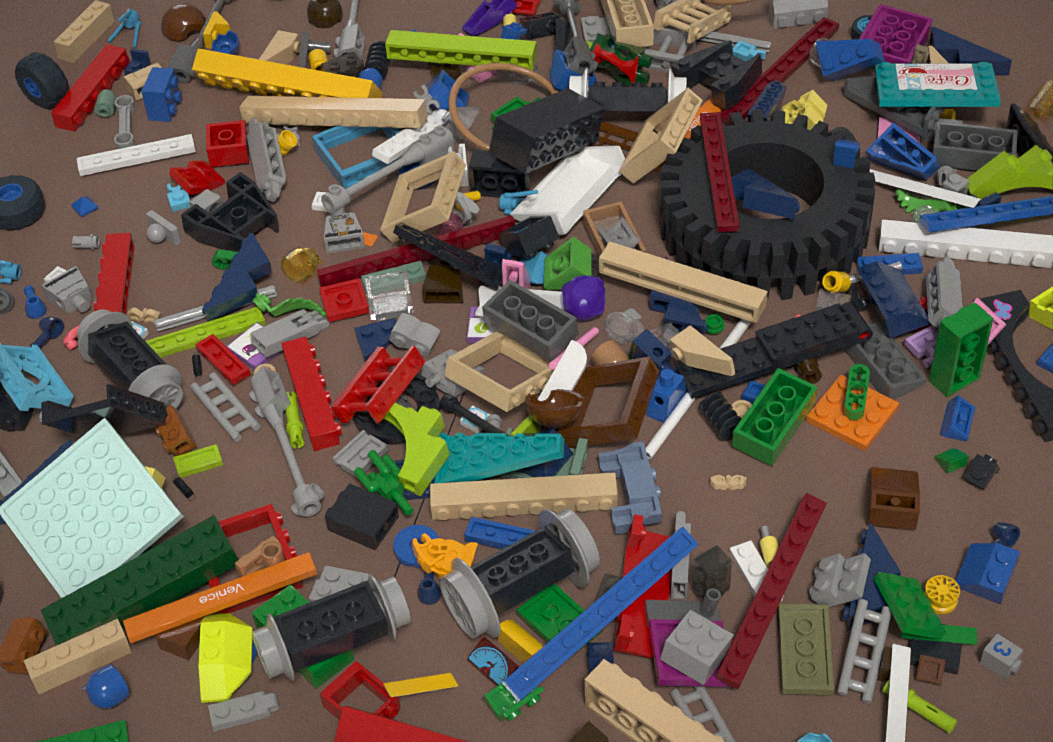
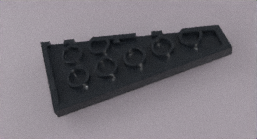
M402 222L395 225L393 233L398 235L399 239L415 244L417 247L448 262L450 267L462 270L497 290L503 286L502 266Z

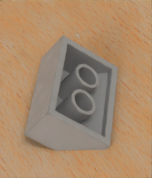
M769 0L768 16L773 29L818 23L823 17L827 18L828 0Z

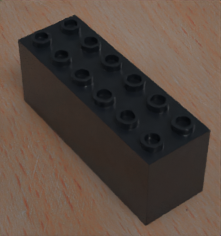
M569 88L497 116L489 153L523 173H529L596 143L599 138L600 125L604 120L605 108Z

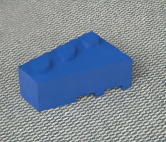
M872 39L816 41L823 77L832 81L884 62L881 44Z
M894 122L866 150L869 160L925 181L940 167L936 156Z

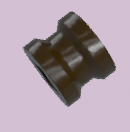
M808 359L797 364L796 368L798 373H800L799 378L811 384L817 383L822 378V373L818 369L817 359Z

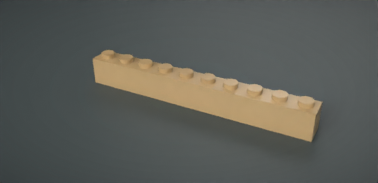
M247 96L239 107L242 120H245L246 124H249L251 118H256L258 123L265 121L272 125L421 128L428 117L425 99Z

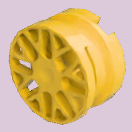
M937 575L927 581L924 593L930 600L935 613L945 615L956 609L960 587L952 578L945 575Z

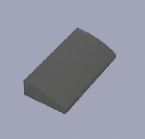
M879 322L868 324L873 332V336L869 341L843 348L856 364H863L869 368L870 382L879 393L891 399H896L914 391L928 380L893 338H889L884 327Z

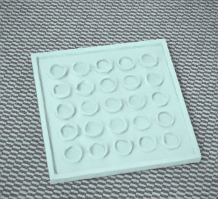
M105 418L0 506V515L61 598L138 557L184 517Z

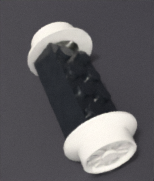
M586 68L582 76H570L569 89L609 111H658L686 90V77H674L672 70L669 69V89H667V86H663L662 82H651V86H644V82H632V86H624V82H613L612 85H605V82L596 81L593 82V85L589 86L588 68Z

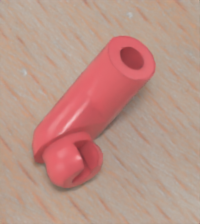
M79 325L68 331L63 339V344L67 346L68 350L78 346L76 339L78 338L77 331Z

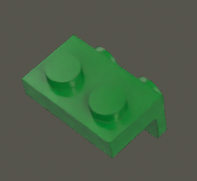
M501 683L485 694L483 699L499 722L505 718L511 721L521 714L520 707L525 704L531 707L541 699L539 694L544 691V688L542 686L539 688L538 686L535 687L518 702Z

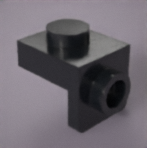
M977 454L963 478L985 490L994 474L1000 471V467L996 464L997 460L987 454L984 457Z

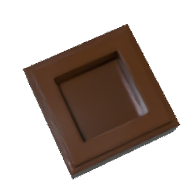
M920 654L916 680L941 685L946 659Z

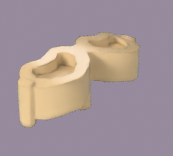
M133 307L129 309L127 316L131 320L147 323L158 319L161 312L144 308L142 312Z
M715 475L710 478V486L716 490H726L727 488L730 490L743 489L746 486L747 478L741 475L732 477L727 475L726 478L721 475Z

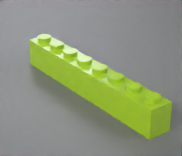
M390 30L385 43L387 59L472 66L488 63H509L530 70L534 69L537 59L536 41Z

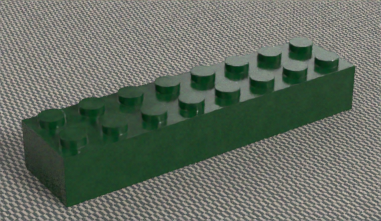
M213 515L41 609V613L56 646L115 619H118L123 629L125 628L123 620L176 600L232 569L239 559L218 520Z

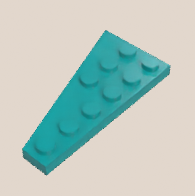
M440 433L439 437L447 443L450 455L435 475L434 484L476 481L563 458L564 438L561 434L525 436L522 433H516L515 436H507L506 433H475L473 436H465L463 433H456L455 436H449L446 433Z

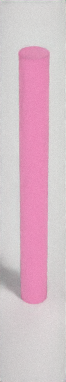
M593 327L576 342L582 346L586 345L599 334V329ZM565 351L549 363L550 369L555 370Z

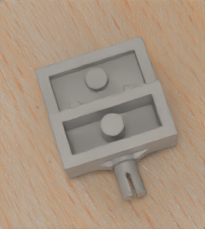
M450 349L425 362L421 375L427 378L425 380L427 386L432 387L434 385L443 392L450 393L456 397L468 389L445 377L447 359L457 353V351ZM477 365L476 367L472 368L478 371L479 373L483 374V367Z

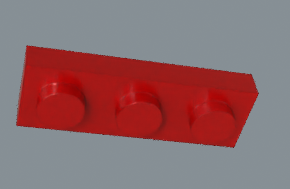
M214 334L195 344L197 351L232 385L251 375L250 369Z

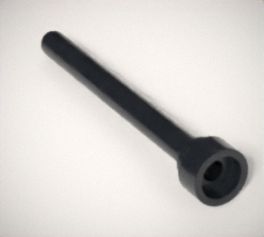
M450 393L443 395L440 399V408L445 412H455L488 433H505L461 406L458 399Z

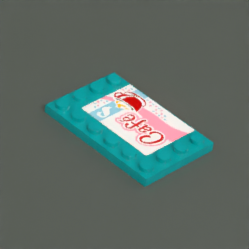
M882 62L875 65L879 107H1000L1001 99L992 63L891 64L889 62Z

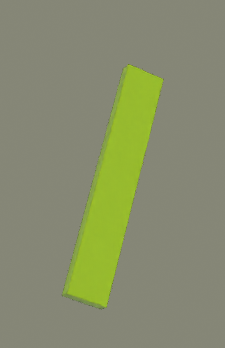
M257 306L150 339L146 342L162 358L194 348L196 343L211 334H214L218 339H223L245 332L255 323H259L262 326H265L266 323L260 308Z

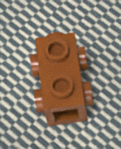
M172 405L166 407V424L154 427L160 437H163L162 445L168 453L172 452L175 456L188 453L197 445L182 415Z
M34 617L14 619L0 648V666L8 673H28L23 660L37 654L47 633V630L40 625L38 619Z

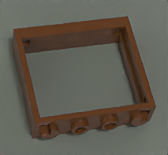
M650 356L585 368L573 390L583 397L582 410L572 423L558 428L557 432L562 435L564 442L569 448L577 447L579 438L588 439V445L637 439L660 372ZM634 380L620 421L581 427L595 386Z

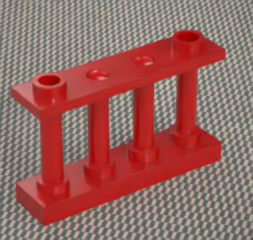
M411 346L403 357L393 358L390 357L384 347H377L331 405L332 410L341 423H348L356 412H369L374 421L380 423L425 364V360L416 346ZM392 366H396L392 372H388ZM380 381H384L380 387H376ZM368 396H372L368 403H364Z

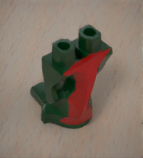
M598 33L590 48V51L595 53L594 61L598 62L596 69L606 68L610 70L615 79L624 82L627 86H632V82H644V85L649 82L650 73L644 72L642 69L643 67L649 68L653 60L652 56L645 54L646 49L616 41L614 42L615 49H612V36ZM620 50H626L628 52V55L624 56L623 54H621ZM621 69L625 75L619 74L618 70Z

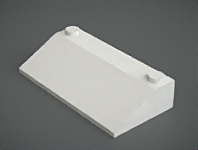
M620 146L584 147L565 156L533 189L538 190L539 193L528 195L510 215L518 221H523L530 216L551 215L558 234H567L571 227L582 217L583 210H588L614 180L622 174L619 172V169L625 157Z

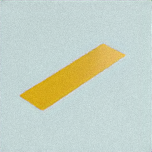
M451 673L383 684L390 697L458 687Z

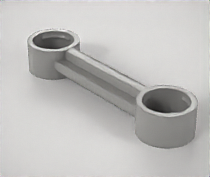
M122 95L116 98L114 102L119 114V133L114 137L116 149L135 146V141L131 134V114L136 109L134 100L129 95Z

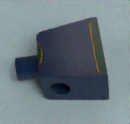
M645 329L632 341L628 356L629 360L650 356L660 371L659 375L664 369H670L677 373V370L669 364L672 355L671 351L648 329Z

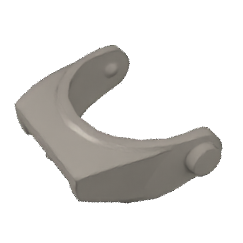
M457 192L455 200L463 211L452 208L449 218L457 224H471L480 208L466 195Z

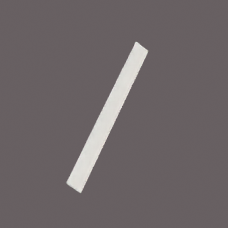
M870 169V172H874L876 182L972 208L980 201L976 197Z
M896 644L892 646L886 742H905L911 648Z

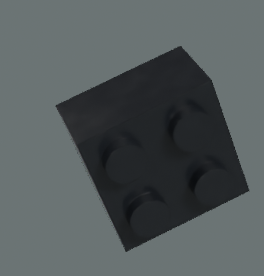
M551 215L530 216L498 233L503 246L507 248V253L517 258L526 256V258L532 257L537 254V250L551 247L554 245L553 241L560 238Z

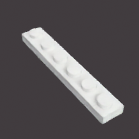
M436 109L431 114H428L421 128L404 129L374 148L372 156L386 164L391 163L418 142L420 135H431L434 133L436 126L447 127L453 123L450 113L444 109Z
M192 134L78 157L77 163L80 176L186 155L196 151Z

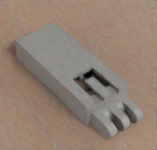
M302 309L251 332V344L265 357H268L283 350L282 342L307 337L308 339L319 334V331L327 328L330 323L316 310L307 313Z
M677 512L675 532L683 526L691 535V523H685V512ZM690 553L672 569L671 599L687 600Z

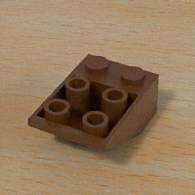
M871 467L868 525L872 523L873 526L916 530L920 512L918 472Z

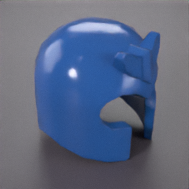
M112 663L93 672L82 688L86 691L91 705L100 709L112 708L129 696L128 686L124 678Z

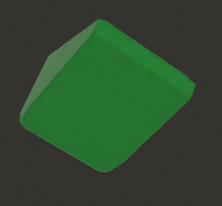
M952 448L935 455L934 458L948 474L967 466L969 456L956 448Z

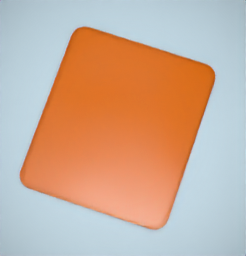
M363 232L364 245L373 246L378 236Z

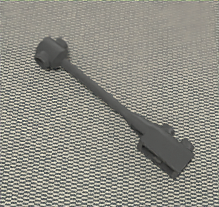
M216 0L198 37L190 45L179 44L167 68H174L179 83H187L191 77H197L192 67L197 49L203 48V32L213 12L219 13L222 5L229 4L231 0Z
M554 0L553 5L560 8V12L568 17L573 36L564 50L568 69L583 75L585 69L588 68V73H593L597 68L598 62L594 61L595 53L590 51L587 42L580 37L574 15L579 13L581 4L577 3L576 0Z

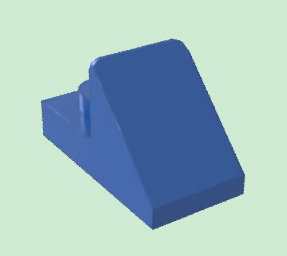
M843 139L836 141L834 165L854 168L860 142Z

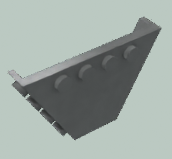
M875 76L845 78L844 96L925 138L930 131L934 130L935 122L939 121L940 113H944L945 107L936 106L879 107Z

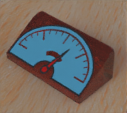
M486 637L479 641L467 658V661L495 686L500 685L519 668L512 659Z

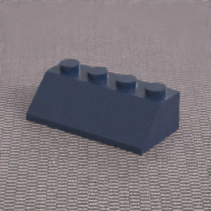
M877 261L857 268L860 287L865 296L870 300V304L889 338L931 324L928 321V315L900 269Z

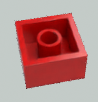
M245 120L206 124V151L210 167L249 163L248 133Z

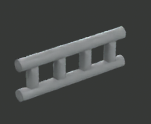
M211 373L209 375L211 381L201 387L196 382L191 384L190 389L235 442H239L242 439L240 432L251 427L254 431H258L261 428L259 422L217 373ZM218 388L222 394L211 400L206 393ZM229 401L233 407L222 413L217 406ZM240 414L244 421L233 426L228 419Z
M859 599L837 694L847 696L848 689L863 693L862 702L870 704L873 699L892 612L886 606L882 607L881 613L868 610V601ZM864 619L879 623L876 636L861 632ZM859 642L874 646L871 660L856 655ZM854 665L868 669L866 683L851 679Z
M693 686L695 691L683 696L679 689H674L670 692L675 705L682 710L685 716L701 724L712 720L718 730L713 735L720 736L725 742H736L705 686ZM701 700L707 711L693 716L688 704Z

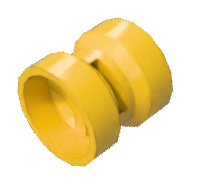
M289 130L282 131L277 137L281 156L287 155L290 149L297 145L296 136Z

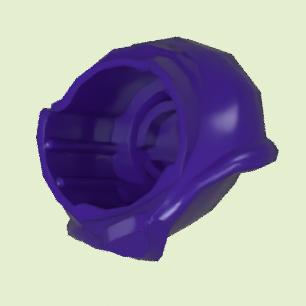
M594 276L574 277L571 281L565 283L560 291L563 293V310L581 322L591 321L598 315H601L605 309V283L599 277L596 278Z

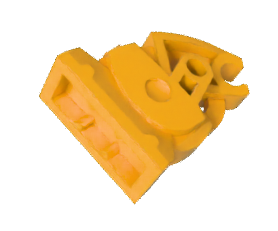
M425 533L421 535L420 539L424 544H419L416 538L412 540L411 544L417 562L427 574L434 572L439 576V579L452 572L451 562L455 558L462 559L471 567L478 543L475 542L463 545L450 539L436 538L431 540Z

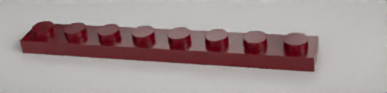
M720 112L700 113L699 120L717 232L739 231V220Z

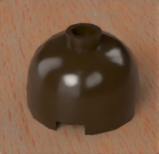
M310 0L307 6L308 22L315 24L316 28L325 29L333 27V23L341 22L343 19L340 2L338 0Z

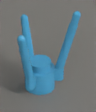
M128 9L118 19V22L122 21V23L108 39V42H111L124 26L126 28L135 27L133 47L135 48L139 27L142 24L139 21V14L134 10Z
M530 190L501 194L500 210H505L504 214L510 215L518 206V203L525 199L518 197L538 194L539 191Z
M0 260V274L4 276V279H0V284H12L13 280H19L22 272L21 265Z

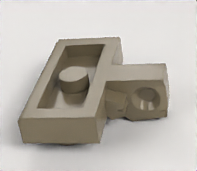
M917 44L911 64H927L929 47Z

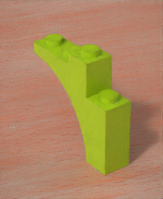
M1037 145L1020 158L1003 151L967 178L969 180L968 188L970 194L982 200L984 197L995 192L999 194L1022 187H1043L1053 190L1052 156L1046 149L1042 150Z
M395 402L383 419L392 423L406 440V456L398 478L404 485L405 490L422 496L450 455L447 443L444 439L438 437L445 427L443 418L436 409L422 406L416 412L413 408H405Z

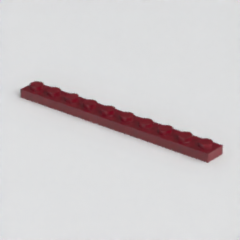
M823 17L757 79L740 102L727 111L724 110L720 113L721 121L728 124L730 113L740 112L744 120L767 84L772 81L783 83L817 51L816 41H827L839 30V23Z
M511 215L439 235L436 238L465 250L500 240L498 233L515 225V220ZM411 243L316 271L319 286L324 287L358 278L361 279L363 275L417 261H426L437 256Z
M805 493L715 677L716 679L737 690L739 689L827 502Z

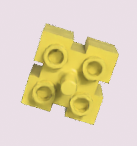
M811 90L802 95L798 101L793 100L782 107V111H785V123L793 124L798 114L808 116L807 129L811 130L819 121H824L827 104L814 90Z

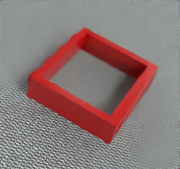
M272 504L219 521L227 538L271 523L276 538L282 546L285 561L297 557L294 547L288 546L287 542H290L287 529H282L280 526L283 524L279 511H274ZM218 577L208 581L210 588L220 585ZM301 580L291 584L296 590L303 588ZM287 586L218 612L219 614H229L269 600Z

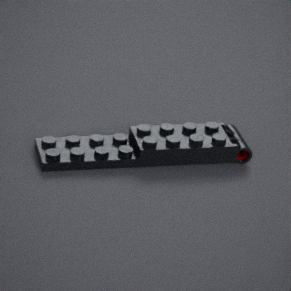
M846 302L842 305L838 303L756 330V337L720 348L733 360L735 369L733 376L687 366L682 361L674 365L677 374L685 378V388L691 399L774 372L778 368L783 369L858 343H865L872 338L873 332L852 302Z

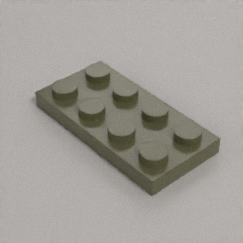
M779 604L782 694L833 695L834 680L828 605Z

